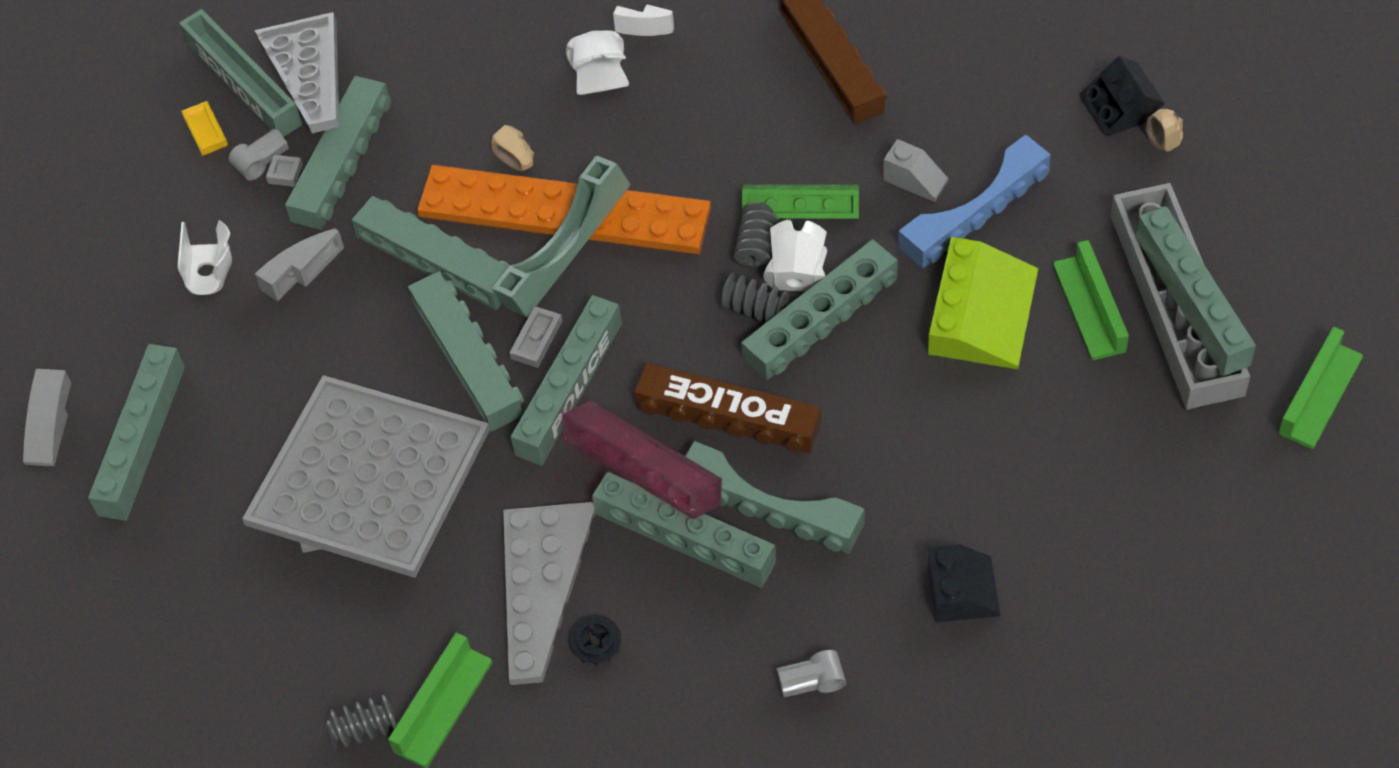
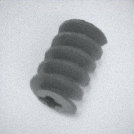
M754 202L746 205L743 210L737 245L733 256L735 261L741 265L765 267L771 261L772 244L770 228L779 223V220L773 214V210L769 205L762 202Z
M735 272L730 274L724 285L722 306L725 309L733 307V311L736 313L744 311V315L747 317L755 315V319L758 321L766 319V323L786 308L789 300V291H784L782 296L779 297L778 287L776 286L773 287L770 293H767L768 285L765 282L759 289H756V279H752L748 285H745V275H741L736 282Z
M384 694L380 695L379 705H376L371 697L368 698L366 709L358 701L355 702L354 712L352 713L346 705L342 706L341 716H338L333 708L329 709V719L327 720L329 735L335 751L338 750L339 740L348 748L351 746L352 736L358 744H362L364 742V733L371 740H375L377 729L386 737L389 735L390 725L395 729L398 724L391 701L389 702Z

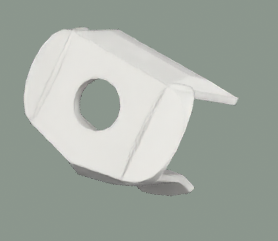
M590 31L576 36L568 42L566 56L572 68L577 72L578 95L612 90L629 85V81L620 66L621 60L626 59L623 54L624 42L615 31Z
M220 220L216 227L218 244L190 245L185 222L181 223L178 271L185 287L192 294L207 295L220 291L232 265V256L228 244L230 231ZM203 265L214 267L213 273L209 276L199 275L198 270Z
M784 220L770 228L773 258L764 272V280L771 288L776 286L778 290L806 292L825 277L822 268L827 255V248L824 246L827 231L811 221H806L801 231L794 230L791 220Z

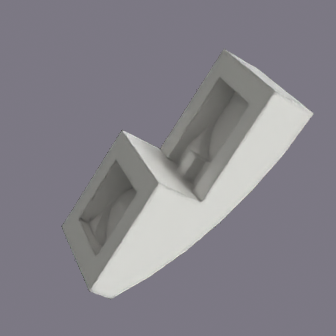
M647 4L643 12L617 6L613 13L615 32L656 36L670 34L674 31L673 11Z

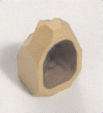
M1159 109L1147 120L1146 132L1150 142L1158 150L1169 152L1179 146L1183 139V119L1179 118L1174 111L1169 109Z
M504 125L493 135L491 142L492 150L502 162L518 171H524L533 166L534 152L530 149V144L524 138L522 132L510 125Z

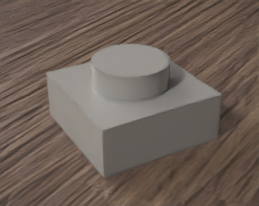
M273 155L266 175L268 184L295 187L303 166L301 158Z

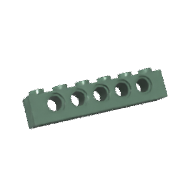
M872 239L742 341V359L765 380H769L775 374L782 373L797 356L801 357L806 354L812 344L819 339L826 338L836 325L841 321H847L861 305L870 303L875 295L884 287H890L897 279L898 260Z
M608 471L592 495L596 515L760 588L763 587L776 564L774 544Z

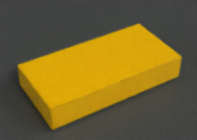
M207 101L181 111L202 156L228 146L227 140Z

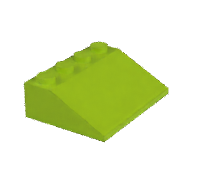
M951 237L929 333L928 354L1018 369L1038 268L983 242Z

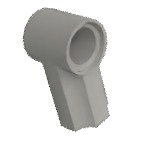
M272 129L249 146L247 144L236 146L230 152L228 159L235 169L247 180L252 181L263 174L266 164L272 161L273 155L282 154L289 149V146L282 134L277 129Z
M834 650L821 651L814 654L809 661L777 668L779 685L784 698L818 690L821 693H830L846 685L838 653Z

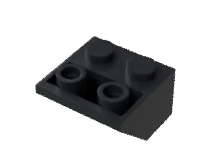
M1122 56L1116 57L1079 94L1107 136L1145 123L1148 117L1165 104L1139 63Z

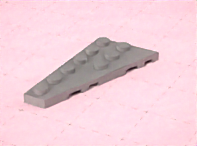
M334 12L254 30L311 133L338 128L337 20Z
M593 502L503 510L510 685L540 683L544 680L554 648L553 643L557 630L560 629L562 623V614L573 588L581 562V554L590 534L592 519L596 515Z

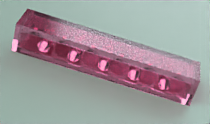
M590 400L564 413L563 439L693 520L721 505L722 478Z

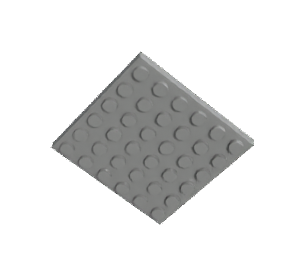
M323 375L243 516L244 525L415 578L490 431L489 423Z

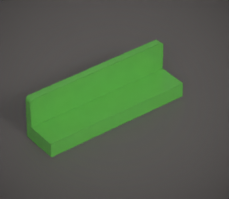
M743 185L742 217L746 205L762 202L769 205L773 210V214L778 218L859 219V185Z
M1089 240L1078 242L1076 256L1055 261L1053 268L1091 360H1097L1125 353L1129 334Z
M1333 326L1282 419L1279 435L1310 449H1314L1363 358L1361 353L1341 345L1345 331Z
M457 632L455 633L388 739L393 753L423 768L429 767L492 665L491 658L470 649L467 637Z

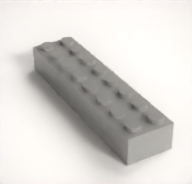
M1171 183L1113 195L1110 217L1186 410L1245 397L1250 380L1247 367L1225 376L1221 374L1136 239L1139 216L1167 206L1202 260Z

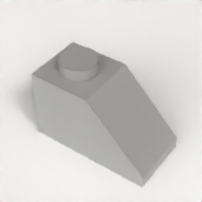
M899 139L896 140L884 158L883 181L933 202L937 200L948 183V177L923 149Z

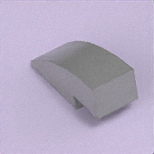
M334 228L318 233L294 244L268 261L255 273L260 290L276 301H279L296 282L306 287L344 249L339 231Z
M36 369L25 425L23 454L25 465L55 466L68 417L65 406L72 384L65 370Z

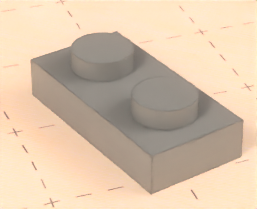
M534 306L510 351L511 360L538 368L562 323L561 314Z

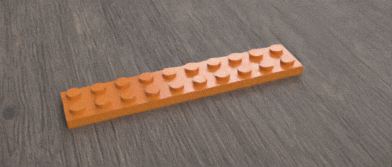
M432 165L417 211L419 217L555 235L572 205L578 184ZM626 190L588 240L700 254L711 211V201Z

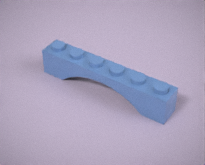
M1024 135L1005 150L999 174L980 196L965 205L949 211L920 214L899 230L898 248L922 269L931 262H937L944 252L949 249L951 237L964 239L974 229H980L992 215L1001 213L1014 198L1023 196L1036 181L1040 182L1045 179L1050 171L1051 154L1029 136Z

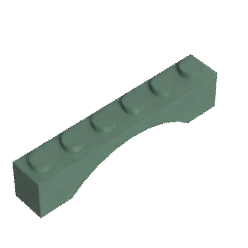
M595 156L580 175L572 205L555 235L533 256L520 263L510 265L492 287V290L508 310L528 318L533 307L538 305L631 184L617 163Z
M696 441L693 442L678 469L679 486L688 493L701 494L710 498L718 505H728L736 508L745 516L758 517L767 521L768 524L775 528L788 529L795 532L802 539H813L835 552L842 551L849 554L865 524V508L837 497L820 501H794L768 495L743 480L729 465L721 451Z

